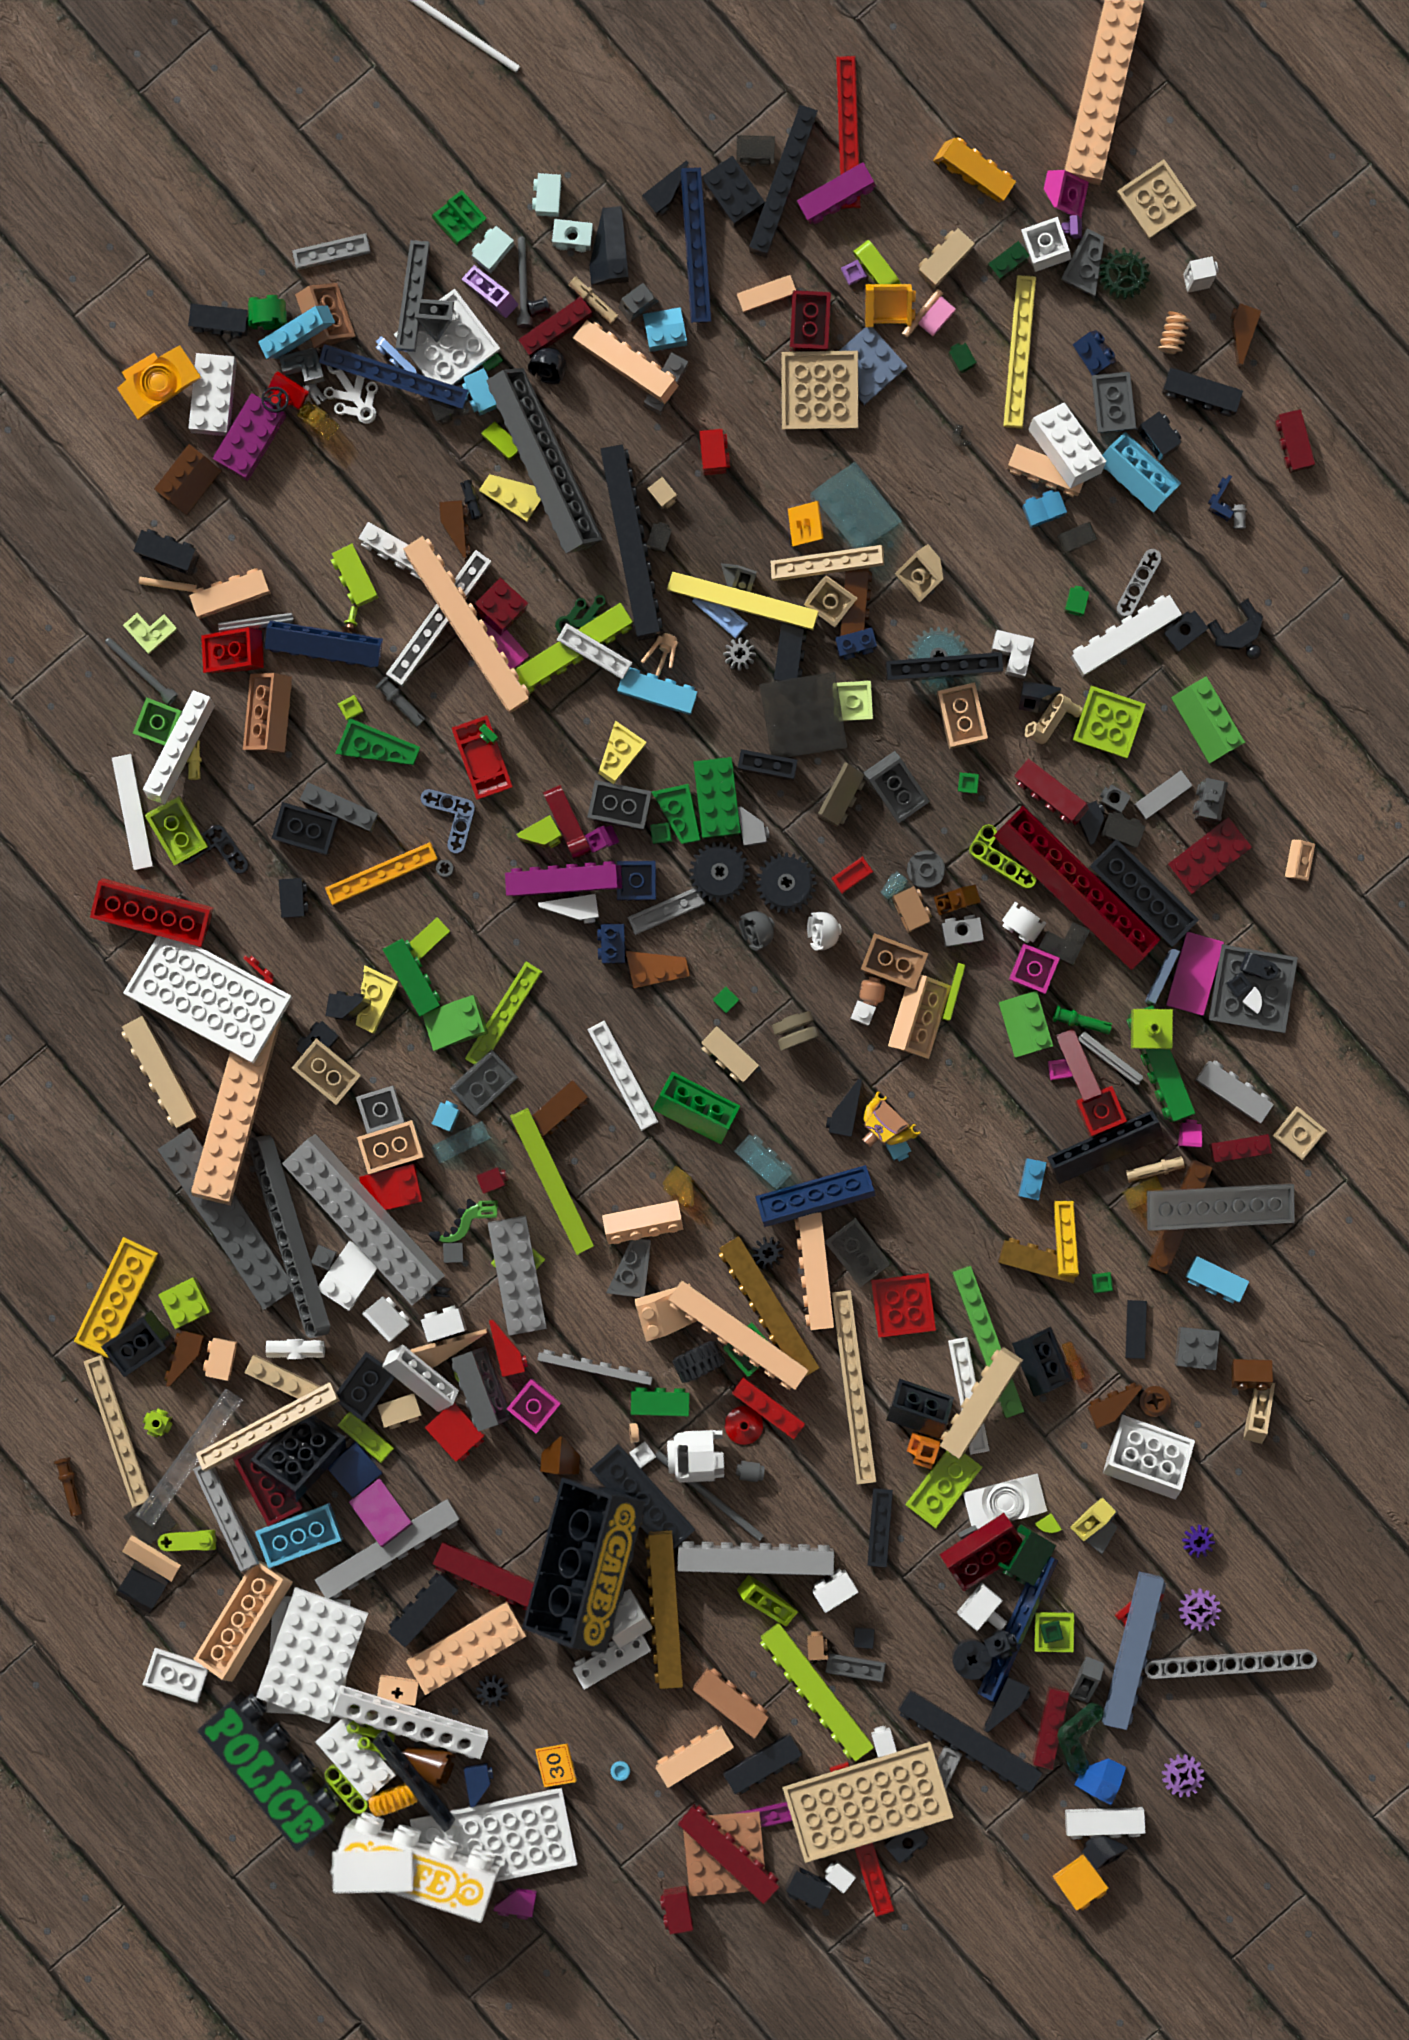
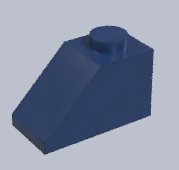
M488 1763L466 1766L464 1768L470 1808L475 1807L489 1787L491 1779H494L492 1767H488Z

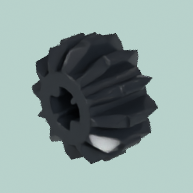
M763 1237L764 1244L762 1245L757 1240L756 1244L760 1248H752L753 1251H758V1254L752 1255V1258L760 1257L756 1264L759 1265L764 1261L763 1269L766 1268L767 1263L773 1269L772 1262L775 1261L777 1265H780L776 1258H784V1255L778 1254L784 1248H776L781 1242L778 1240L774 1245L772 1244L774 1237L770 1238L769 1243H767L766 1237ZM768 1247L772 1248L771 1251H774L773 1256L765 1258L763 1250H767Z
M488 1675L485 1676L486 1682L483 1680L479 1681V1684L483 1687L476 1688V1691L482 1692L477 1695V1699L484 1697L481 1704L484 1705L488 1701L489 1708L492 1707L493 1702L496 1707H499L500 1703L498 1700L505 1703L506 1699L503 1696L509 1695L508 1691L503 1690L508 1687V1684L501 1685L504 1680L502 1677L497 1682V1675H493L492 1681ZM491 1687L492 1689L495 1687L497 1695H489L490 1690L488 1688Z

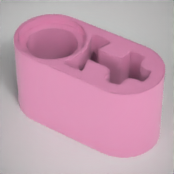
M940 297L923 316L918 325L931 336H934L952 316L956 308L943 297Z

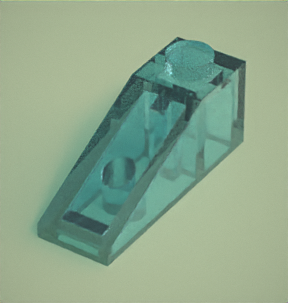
M481 1121L431 1147L440 1164L490 1140L491 1136L484 1122Z

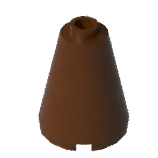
M411 1746L401 1751L426 1782L439 1790L443 1789L441 1785L443 1783L447 1784L452 1774L454 1763H451L452 1758L456 1757L455 1753Z

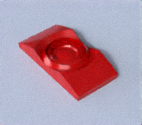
M488 715L451 728L476 800L513 788L497 742L495 744L491 742L487 744L480 737L482 733L479 731V728L483 724L493 732Z

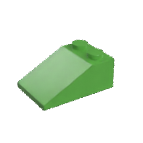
M474 995L456 1000L423 1014L433 1051L488 1034L478 998Z

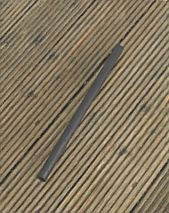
M658 1451L655 1454L656 1458L668 1467V1457ZM686 1482L758 1541L764 1536L699 1482Z

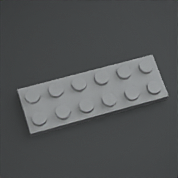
M526 1215L488 1222L508 1335L547 1329Z

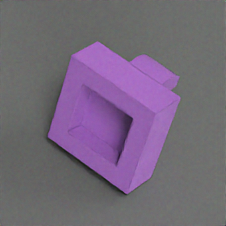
M1078 215L1070 216V222L1061 223L1064 233H1070L1075 239L1082 238V219Z

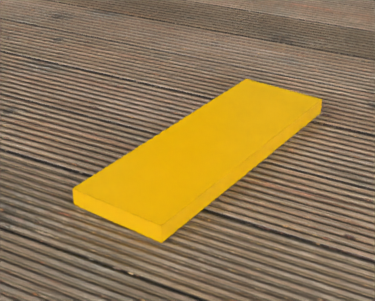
M125 1237L122 1238L74 1340L75 1343L109 1358L101 1346L123 1330L159 1253Z

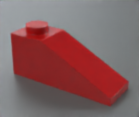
M494 1319L489 1320L502 1377L525 1372V1367H528L526 1355L522 1356L521 1351Z

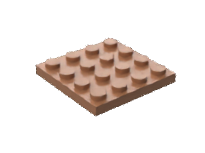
M760 1811L708 1815L711 1820L716 1819L722 1825L721 1829L725 1833L730 1832L736 1838L735 1842L740 1847L744 1845L751 1852L749 1855L754 1860L757 1858L765 1865ZM684 1831L690 1897L749 1891Z

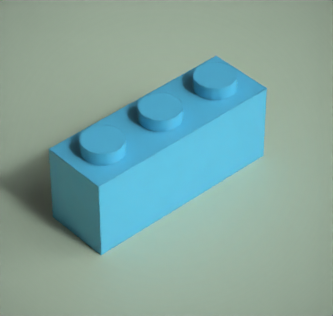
M1197 1256L1194 1257L1185 1276L1189 1279L1188 1283L1197 1287L1201 1284L1207 1287L1205 1291L1216 1295L1218 1292L1224 1295V1300L1232 1304L1234 1301L1240 1302L1249 1283L1248 1280Z

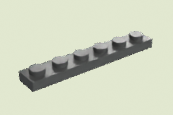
M410 240L396 341L397 351L416 352L420 323L415 318L417 299H423L430 251L429 241Z

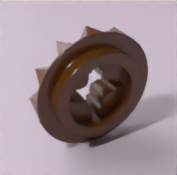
M1150 1386L1140 1396V1406L1143 1412L1149 1416H1161L1170 1407V1396L1160 1386ZM1152 1393H1154L1156 1398L1163 1399L1157 1403V1409L1154 1407V1404H1147V1402L1152 1400Z

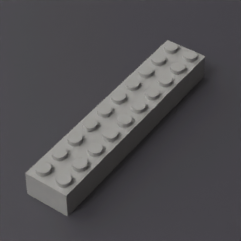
M316 1134L308 1138L282 1163L411 1305L419 1301L445 1276Z

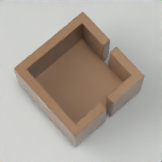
M913 886L892 897L898 914L902 915L901 920L907 933L929 924L932 915L928 907L923 906L921 902L923 901V896L919 889L916 890Z

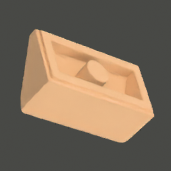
M1292 840L1285 877L1303 881L1309 880L1315 849L1314 843Z

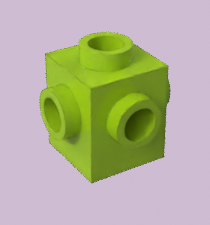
M157 1408V1410H152L150 1413L147 1412L143 1420L145 1424L144 1429L148 1430L147 1434L158 1438L159 1435L163 1436L170 1431L172 1417L167 1415V1411ZM154 1420L159 1421L160 1425L158 1427L153 1425Z

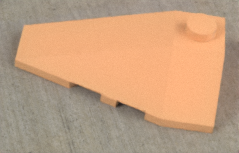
M483 1329L410 1349V1351L433 1369V1367L441 1364L488 1333V1330Z

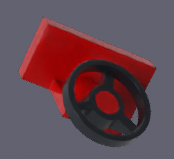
M277 371L274 373L268 389L262 394V405L267 411L272 413H279L291 404L300 409L303 407L309 391ZM269 391L274 392V393H273L272 395H270L269 397H267V398L264 397L265 394L268 393ZM264 401L270 404V406L276 408V410L268 408L265 405Z

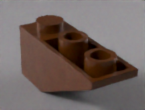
M462 500L439 502L441 523L463 559L467 560V555H470V543H466V536H469V527L464 521V517H468L467 505L463 506Z
M181 1330L180 1333L176 1334L174 1344H177L175 1352L172 1351L169 1363H172L170 1371L167 1370L164 1379L167 1382V1387L172 1386L201 1354L206 1335L187 1330Z
M1134 1382L1125 1386L1126 1390L1118 1392V1390L1108 1393V1397L1101 1400L1098 1397L1089 1401L1090 1405L1086 1407L1095 1428H1100L1114 1422L1142 1389V1385H1136Z

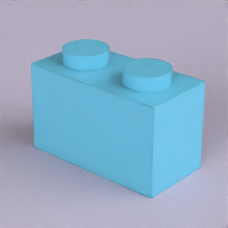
M484 368L463 377L465 383L462 386L464 389L469 390L468 394L473 399L470 401L474 412L478 411L479 415H483L497 408V403L490 393L486 382L489 378Z
M446 1101L445 1104L440 1102L432 1124L452 1132L461 1110L457 1109L458 1105Z

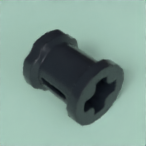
M546 296L533 302L531 300L528 301L532 318L536 314L546 311L548 313L551 312Z

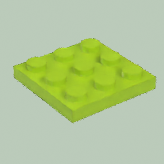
M1091 686L1072 741L1127 759L1146 704Z

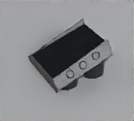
M135 1561L115 1595L151 1613L170 1581Z

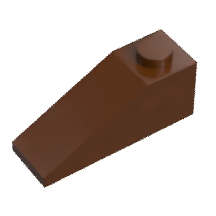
M1241 303L1237 308H1233L1230 319H1233L1231 327L1238 368H1241L1244 363L1261 314V310Z

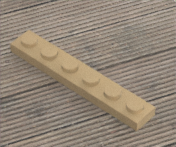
M877 545L771 561V577L773 581L884 566V547Z

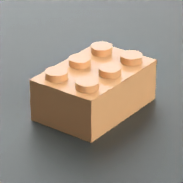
M975 682L937 691L936 695L949 749L987 741L988 736Z
M413 1120L357 1137L368 1174L425 1157Z

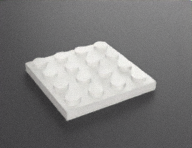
M453 289L440 299L442 301H453L454 309L452 321L438 343L419 324L416 352L407 353L425 376L455 385L501 349L458 292Z

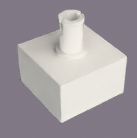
M982 1582L957 1611L959 1616L976 1630L986 1620L998 1630H1001L1007 1623L1006 1620L994 1611L1002 1600Z

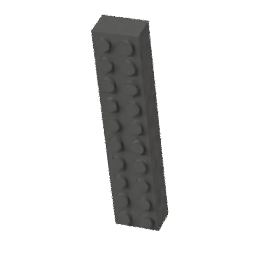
M524 368L502 370L486 380L489 391L497 403V409L501 412L505 426L509 429L512 441L520 453L521 461L525 464L528 476L533 481L536 493L544 505L545 513L549 516L552 528L557 533L562 549L565 553L583 551L602 541L603 539Z
M189 1128L160 1147L158 1151L263 1310L292 1292L286 1269L235 1192L231 1205L192 1195L191 1191L204 1145L193 1128Z

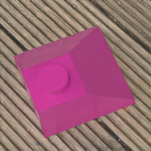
M1066 170L1047 171L1044 191L1055 208L1071 216L1078 215L1081 218L1089 182Z

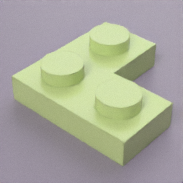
M138 613L123 624L148 654L153 652L177 630L165 614L151 626Z

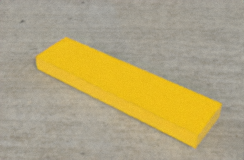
M1054 1201L1058 1277L1078 1276L1074 1201Z

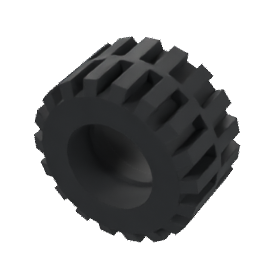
M709 1341L676 1357L672 1363L681 1382L688 1383L723 1366L725 1360L716 1341Z

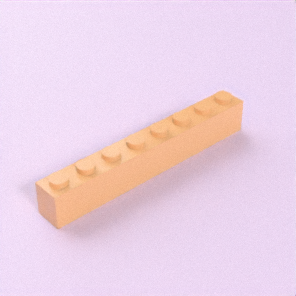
M684 1281L680 1282L668 1299L671 1301V1307L677 1311H680V1309L684 1310L687 1313L686 1317L694 1323L698 1320L703 1324L701 1326L702 1329L710 1334L713 1331L719 1335L717 1339L725 1345L729 1342L734 1346L733 1351L740 1356L745 1354L750 1357V1363L757 1368L759 1365L766 1369L765 1373L774 1379L776 1376L781 1379L780 1384L788 1390L791 1388L796 1389L807 1374L808 1369Z

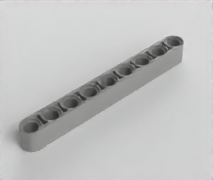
M1309 1649L1161 1658L1147 1660L1146 1667L1143 1670L1148 1677L1159 1679L1310 1669L1316 1665L1317 1657ZM1311 1654V1662L1303 1663V1656ZM1287 1655L1292 1656V1662L1289 1665L1283 1663V1659ZM1269 1656L1272 1657V1665L1265 1666V1658ZM1253 1658V1666L1245 1667V1660ZM1228 1659H1233L1235 1662L1234 1667L1231 1669H1227L1225 1666ZM1210 1660L1215 1661L1214 1669L1207 1670L1206 1663ZM1195 1662V1670L1188 1671L1187 1664ZM1170 1663L1177 1664L1175 1672H1168L1167 1667ZM1151 1664H1156L1158 1667L1157 1672L1154 1674L1148 1672V1667Z

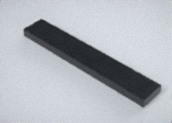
M384 1730L380 1732L372 1743L444 1832L449 1830L456 1820L455 1817Z

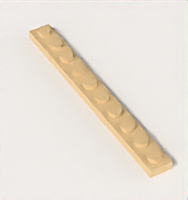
M851 1290L832 1292L857 1484L876 1482Z

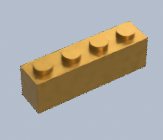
M1009 1238V1241L1004 1240L998 1263L1074 1283L1075 1276L1058 1277L1056 1250L1046 1248L1045 1252L1038 1250V1245L1028 1243L1027 1246L1020 1245V1240Z

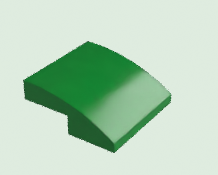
M463 190L450 198L447 204L432 215L433 220L456 246L487 219Z

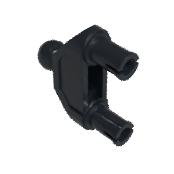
M1248 598L1238 605L1248 618L1246 623L1229 634L1224 632L1217 619L1210 622L1207 626L1216 639L1215 644L1217 647L1240 650L1246 646L1247 656L1250 659H1257L1261 655V649L1252 642L1258 637L1263 615L1260 612L1257 613Z

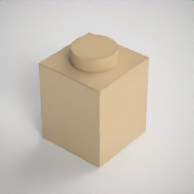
M663 477L647 488L648 493L661 509L665 507L668 509L676 503L677 495Z

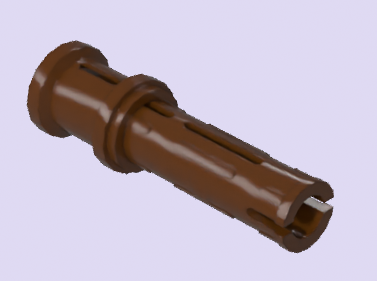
M71 1457L55 1460L54 1464L57 1465L59 1472L58 1480L62 1481L70 1516L72 1517L83 1512L73 1478H75V1473L71 1469Z

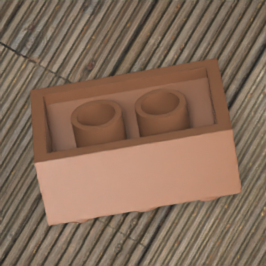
M337 283L311 285L295 294L302 314L314 306L328 305L335 323L311 338L314 348L323 347L324 344L331 346L355 337Z

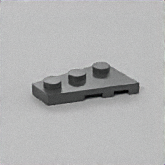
M1087 228L1061 281L1095 297L1104 236Z

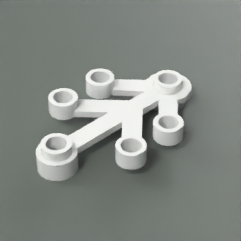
M327 365L329 372L336 374L347 392L327 387L324 390L325 397L330 400L338 398L352 401L358 407H347L343 403H337L334 407L336 414L357 416L365 424L373 422L376 418V411L372 405L374 395L378 391L377 384L375 382L367 384L366 389L368 393L364 404L360 396L365 377L357 375L355 387H353L342 370H333L331 366ZM374 385L376 389L370 391L369 386ZM332 390L333 395L327 396V391ZM339 406L344 407V410L342 412L337 411V408ZM365 411L370 412V416L364 417L363 413Z

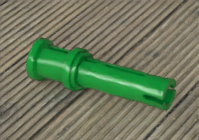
M1059 1005L1055 1008L1052 1020L1053 1022L1066 1023L1070 1027L1074 1025L1081 1026L1109 1035L1112 1023L1077 1014L1076 1010L1062 1009Z

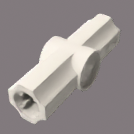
M304 1339L266 1341V1357H287V1359L325 1357V1341H304Z

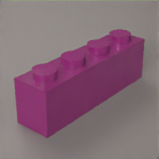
M864 162L800 198L797 202L810 224H817L827 214H834L846 203L849 205L855 202L858 196L871 193L876 184Z

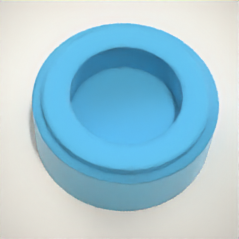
M617 1761L612 1765L611 1775L615 1780L624 1781L629 1777L630 1767L626 1762Z

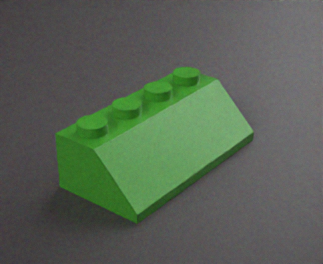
M1207 676L1171 697L1209 764L1245 743Z

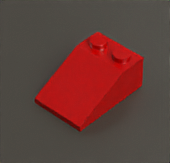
M247 627L201 635L203 673L249 671L264 668L262 630Z
M415 1164L359 1177L360 1183L385 1210L423 1202Z

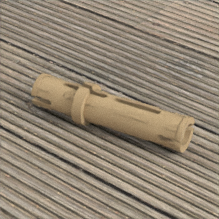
M577 276L569 283L568 286L603 316L609 324L616 320L618 314L593 293L591 287L588 288Z
M1182 1156L1175 1159L1166 1161L1163 1159L1161 1162L1127 1170L1126 1175L1128 1182L1158 1174L1164 1173L1166 1175L1169 1174L1168 1172L1185 1168Z

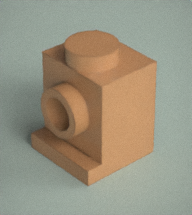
M812 1631L811 1635H807L808 1660H828V1655L824 1654V1651H827V1639H823V1631Z

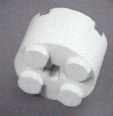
M1014 902L1002 919L1004 922L1003 927L1010 932L1017 931L1020 934L1018 937L1026 943L1034 942L1047 923L1044 921L1042 924L1039 923L1040 918L1023 906L1019 909L1017 907L1019 903Z

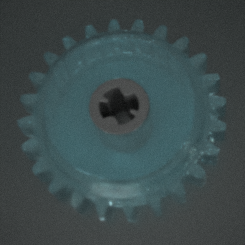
M931 627L929 633L923 630L922 637L920 635L916 636L917 642L912 641L911 644L915 647L909 648L912 655H908V659L935 657L936 653H940L939 656L942 655L943 657L964 655L968 649L962 648L965 642H959L958 640L961 636L954 637V631H951L949 634L946 627L944 631H940V627L933 631ZM953 678L922 680V684L928 681L929 687L935 683L936 688H939L941 683H943L944 687H947L948 681L954 684Z

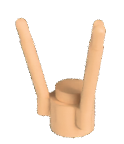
M663 633L662 636L658 635L656 642L641 661L645 663L659 645L663 655L656 672L658 678L667 653H670V651L669 668L673 667L675 650L678 644L677 638L668 633Z

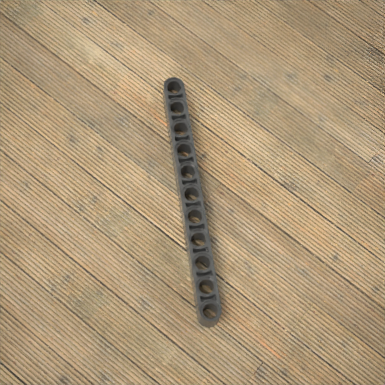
M270 1135L253 1137L249 1140V1150L305 1334L309 1338L327 1335L330 1332L329 1320L274 1140Z

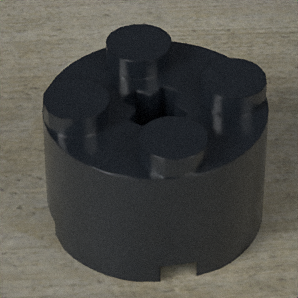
M965 1639L959 1642L952 1651L953 1666L963 1678L970 1680L980 1679L991 1667L992 1658H990L987 1647L978 1639ZM972 1655H975L974 1657L976 1661H972L971 1663H969L967 1657H972Z

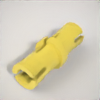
M197 740L187 760L189 780L201 779L200 762H202V758L200 757L199 740Z

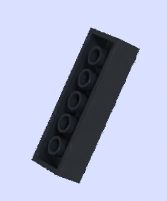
M1117 839L1088 867L1169 948H1172L1199 921Z

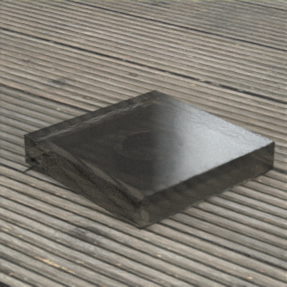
M156 1494L150 1497L151 1502L137 1506L123 1516L139 1540L147 1545L152 1544L160 1536L178 1525Z

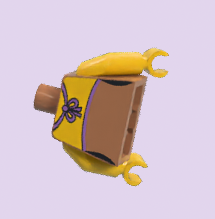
M877 1092L874 1099L866 1106L864 1125L869 1133L862 1140L871 1147L877 1140L883 1145H895L911 1138H916L921 1133V1131H913L916 1125L913 1124L909 1128V1124L885 1102L887 1097L885 1096L881 1099L878 1097L880 1092Z

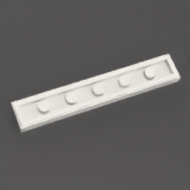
M132 755L113 757L112 761L133 869L139 870L153 867Z
M605 1021L587 1029L641 1131L658 1123Z
M967 1337L948 1341L960 1405H962L966 1398L970 1399L973 1394L971 1389L976 1383ZM984 1424L969 1446L970 1455L989 1451Z

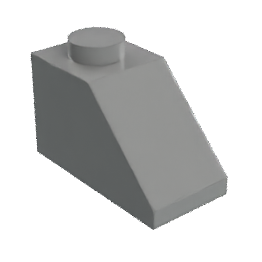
M738 807L743 846L766 843V838H770L768 827H764V823L747 810Z

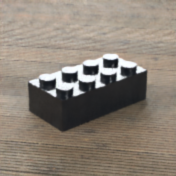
M436 1572L428 1581L430 1586L427 1589L423 1587L415 1596L417 1600L414 1603L410 1601L402 1610L404 1614L401 1617L397 1615L388 1625L391 1628L388 1633L404 1648L459 1589L460 1586L446 1573L442 1572L439 1575Z

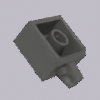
M1206 778L1198 784L1196 795H1199V799L1194 803L1192 814H1195L1194 819L1216 824L1221 821L1226 789L1228 787L1227 782Z

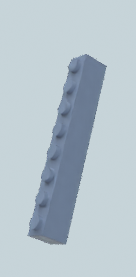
M1140 1571L1138 1573L1102 1717L1104 1725L1127 1730L1128 1725L1132 1723L1133 1714L1131 1711L1132 1707L1136 1706L1137 1687L1140 1688L1142 1684V1676L1140 1675L1142 1669H1145L1147 1664L1145 1655L1146 1651L1150 1650L1151 1631L1154 1632L1156 1628L1155 1615L1159 1613L1161 1608L1160 1595L1164 1594L1166 1583H1164V1579L1161 1576Z

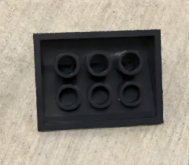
M312 1415L272 1436L253 1456L251 1462L282 1493L297 1502L346 1449V1439L342 1434L315 1415Z

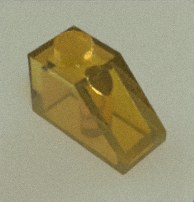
M1157 1176L1121 1192L1129 1209H1133L1147 1202V1191H1160L1163 1189Z

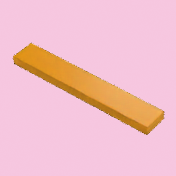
M431 842L325 887L334 906L433 863L438 858Z

